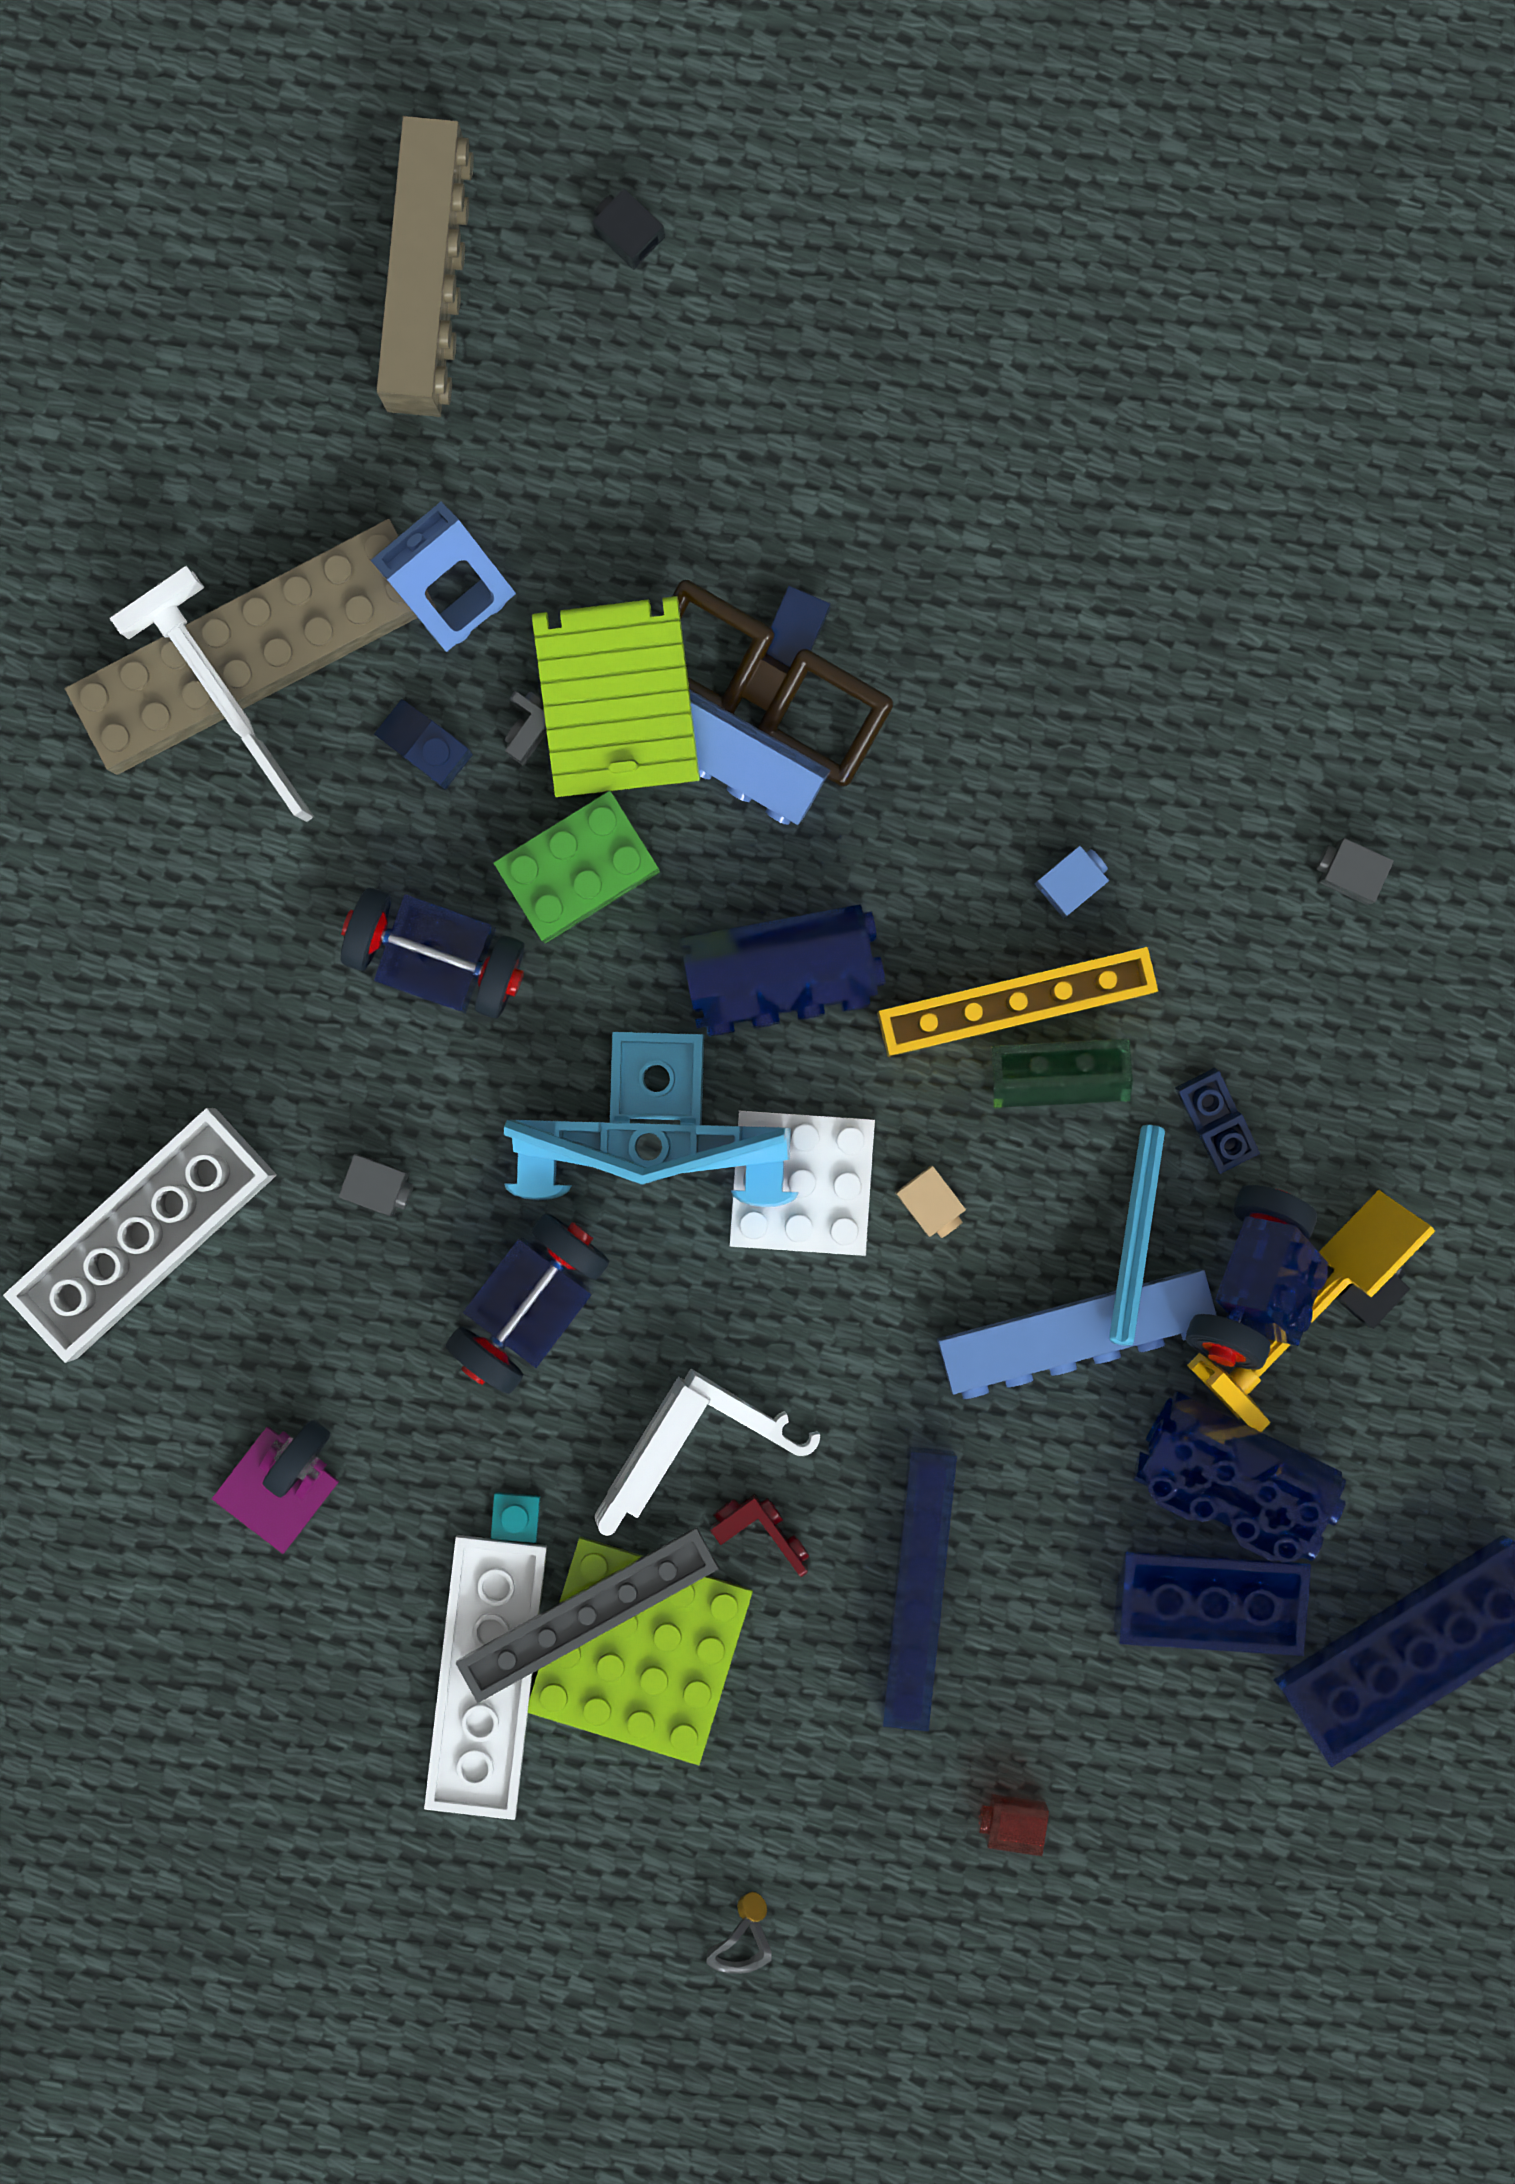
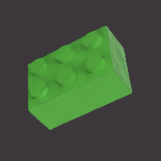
M608 791L494 862V865L536 933L545 944L660 873L659 868L611 791Z

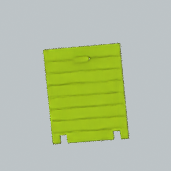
M678 596L664 597L662 599L664 615L654 617L651 614L649 599L561 610L562 628L555 629L549 628L547 612L532 614L555 797L700 781Z

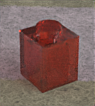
M992 1794L990 1806L982 1805L978 1832L986 1834V1844L990 1849L1043 1856L1049 1809L1046 1802Z

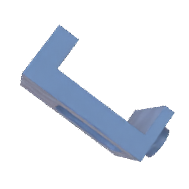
M439 502L370 560L446 652L454 645L464 641L473 629L490 615L500 611L505 603L516 594L459 519L442 502ZM466 560L481 580L439 614L425 597V591L428 586L458 561Z

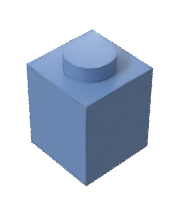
M1079 846L1039 879L1035 885L1061 917L1065 918L1109 881L1103 874L1108 868L1095 851L1090 849L1085 852Z

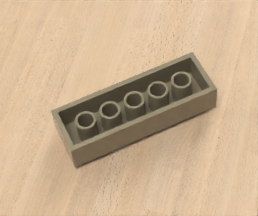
M403 116L377 382V394L387 412L441 417L442 404L450 405L452 378L448 377L446 360L455 359L456 332H452L450 318L451 315H459L461 289L456 287L455 270H463L465 260V243L461 242L459 225H467L469 218V197H465V185L463 182L464 180H472L474 164L473 152H469V138L463 137L458 121Z

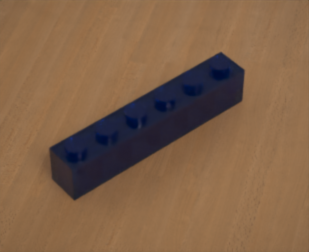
M909 1447L881 1713L883 1727L929 1731L957 1455L954 1451Z

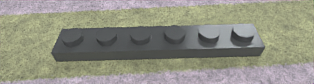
M695 1527L458 1659L455 1664L476 1702L479 1703L719 1569V1566L700 1531Z

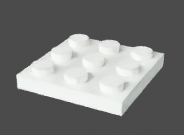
M739 1111L738 1126L791 1128L790 1160H784L783 1191L799 1192V1194L792 1202L777 1207L751 1206L733 1197L730 1246L866 1256L875 1120ZM746 1165L736 1166L734 1190H745Z

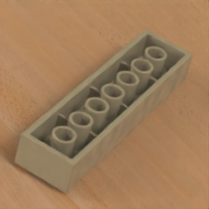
M390 519L377 524L185 625L242 709L418 618L370 561L399 537ZM426 589L425 597L434 608H437ZM163 636L64 688L106 769L116 775L225 719L170 637L165 638Z

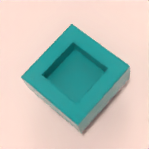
M495 1492L491 1539L536 1543L541 1496Z

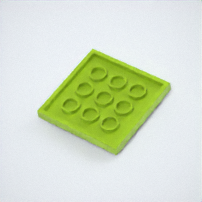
M579 1537L560 1602L643 1556ZM710 1576L698 1580L540 1668L529 1699L528 1713L699 1766L753 1590Z

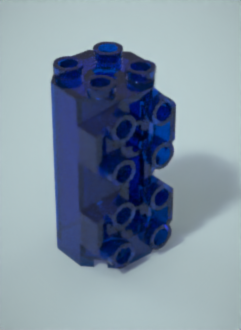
M859 904L680 938L682 949L691 948L692 954L683 955L693 1010L695 1012L703 1011L704 1018L695 1019L697 1029L706 1028L708 1037L734 1033V1023L752 1020L753 1029L780 1024L779 1015L789 1012H796L798 1020L824 1016L826 1014L824 1007L841 1004L842 1012L869 1007L871 1005L870 997L878 995L877 987L886 984L881 956L872 958L869 943L877 938L872 911L863 913L862 906Z
M1178 1391L1173 1394V1399L1168 1398L1145 1439L1149 1442L1147 1447L1149 1455L1140 1451L1135 1464L1133 1480L1148 1486L1150 1495L1154 1498L1156 1505L1189 1521L1196 1519L1205 1522L1215 1519L1232 1528L1233 1535L1238 1540L1240 1546L1272 1562L1280 1560L1288 1563L1300 1560L1301 1558L1313 1561L1317 1557L1324 1541V1537L1321 1535L1328 1524L1332 1526L1337 1524L1346 1505V1501L1340 1499L1346 1484V1479L1342 1478L1341 1471Z

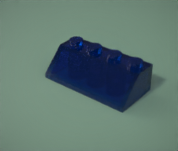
M1125 1552L1117 1583L1114 1631L1119 1644L1304 1656L1311 1565L1310 1563Z

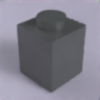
M1343 838L1337 841L1334 847L1330 845L1325 847L1316 867L1317 870L1323 872L1318 883L1365 905L1376 902L1394 861Z
M354 1154L338 1197L392 1216L395 1215L397 1208L405 1210L414 1184L407 1182L410 1172L361 1154Z

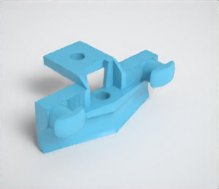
M612 1032L610 1123L507 1120L504 1126V1135L512 1138L513 1152L518 1153L517 1183H504L510 1193L524 1199L550 1200L561 1197L569 1192L572 1185H556L557 1160L594 1167L641 1185L680 1173L746 1165L745 1190H731L733 1197L740 1202L758 1207H777L792 1202L799 1194V1192L783 1191L784 1160H790L791 1128L702 1125L703 1034ZM655 1065L664 1067L670 1076L668 1086L660 1092H653L648 1089L644 1081L646 1071ZM630 1119L680 1120V1125L630 1123ZM644 1134H654L662 1143L661 1153L654 1160H645L637 1152V1142Z

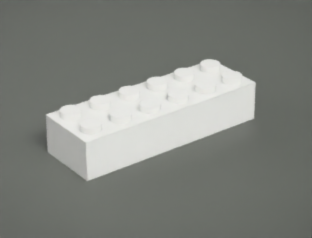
M206 1108L3 1296L64 1363L78 1359L277 1174L216 1108Z

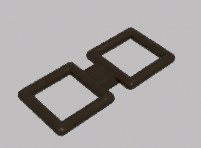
M690 580L679 582L672 597L678 596L680 619L691 602L753 638L723 697L688 677L689 689L733 715L743 697L766 710L757 727L758 729L831 770L827 779L839 786L849 785L891 712L893 700L888 695L808 649L798 651L791 666H786L766 654L774 639V631L771 627ZM808 671L871 707L840 765L777 729Z

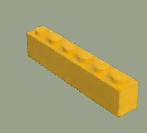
M1148 947L881 1010L877 1012L887 1057L1153 994L1158 992L1149 950Z

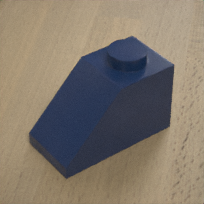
M403 699L399 701L374 733L376 737L445 790L473 756L466 746Z

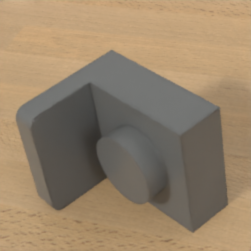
M514 691L510 700L530 716L526 722L519 719L511 728L505 739L509 743L505 751L511 758L524 766L547 734L543 700L530 691L525 697Z

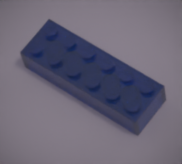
M1505 1535L1500 1536L1273 1679L1319 1754L1331 1768L1515 1652V1541Z

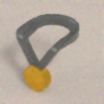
M750 1892L739 1899L737 1908L742 1920L725 1941L708 1949L707 1964L711 1968L724 1973L742 1974L755 1971L771 1961L772 1952L759 1922L767 1914V1905L761 1895L755 1892ZM750 1926L759 1947L757 1954L749 1960L741 1962L726 1961L717 1956L732 1947Z

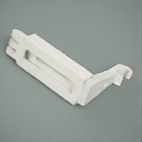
M690 1369L685 1379L678 1376L608 1490V1494L595 1513L598 1529L601 1534L608 1536L616 1531L627 1512L636 1518L639 1517L707 1404L797 1456L811 1454L819 1444L820 1433L818 1431L809 1433V1439L806 1443L796 1444L782 1435L783 1426L789 1423L785 1411L772 1419L708 1378Z

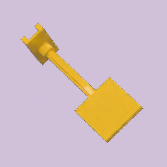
M1378 1190L1316 1254L1324 1263L1334 1269V1272L1268 1339L1271 1344L1270 1352L1261 1369L1235 1367L1228 1374L1201 1353L1187 1366L1238 1419L1241 1418L1254 1433L1259 1435L1271 1423L1248 1395L1261 1382L1259 1377L1349 1284H1354L1372 1297L1427 1241L1435 1230L1431 1225Z

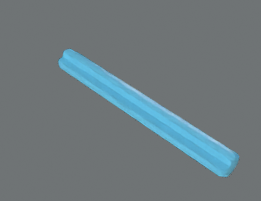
M1143 1125L1140 1129L1109 1335L1110 1342L1123 1346H1129L1134 1343L1165 1135L1164 1128L1156 1125Z

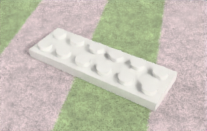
M464 1535L456 1536L425 1810L511 1820L516 1818L533 1673L477 1703L455 1663L458 1659L540 1614L547 1545Z

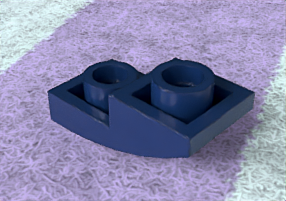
M788 586L771 626L774 631V639L766 654L790 667L796 654L801 649H808L813 652V646L830 611L831 603Z
M1213 1068L1175 1087L1190 1120L1219 1174L1260 1154L1246 1121L1237 1110L1219 1070Z

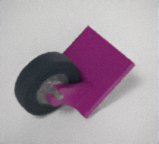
M315 1420L308 1422L294 1439L284 1431L279 1435L267 1426L212 1497V1500L284 1554L339 1483L338 1479L325 1470L327 1464L317 1457L329 1440L331 1433Z

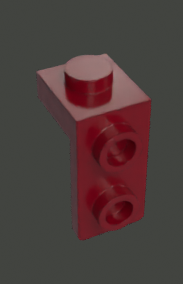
M753 1494L741 1504L732 1499L713 1513L716 1522L711 1525L710 1531L720 1545L759 1519L798 1575L802 1577L808 1573V1566L804 1561L810 1555L795 1535L788 1539L777 1525L783 1518L768 1497L761 1502L756 1494Z

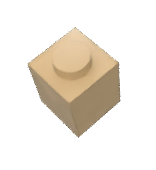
M929 1166L895 1192L928 1237L937 1232L943 1238L963 1223L959 1215L966 1209L933 1166Z

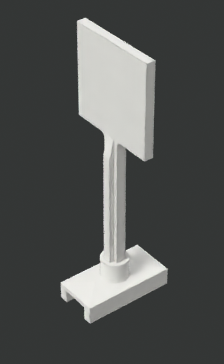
M185 566L112 616L110 620L119 633L128 639L152 623L156 624L165 638L170 637L232 729L242 737V741L293 815L306 822L314 817L264 743L257 739L249 718L185 627L187 621L177 606L204 588L196 574Z

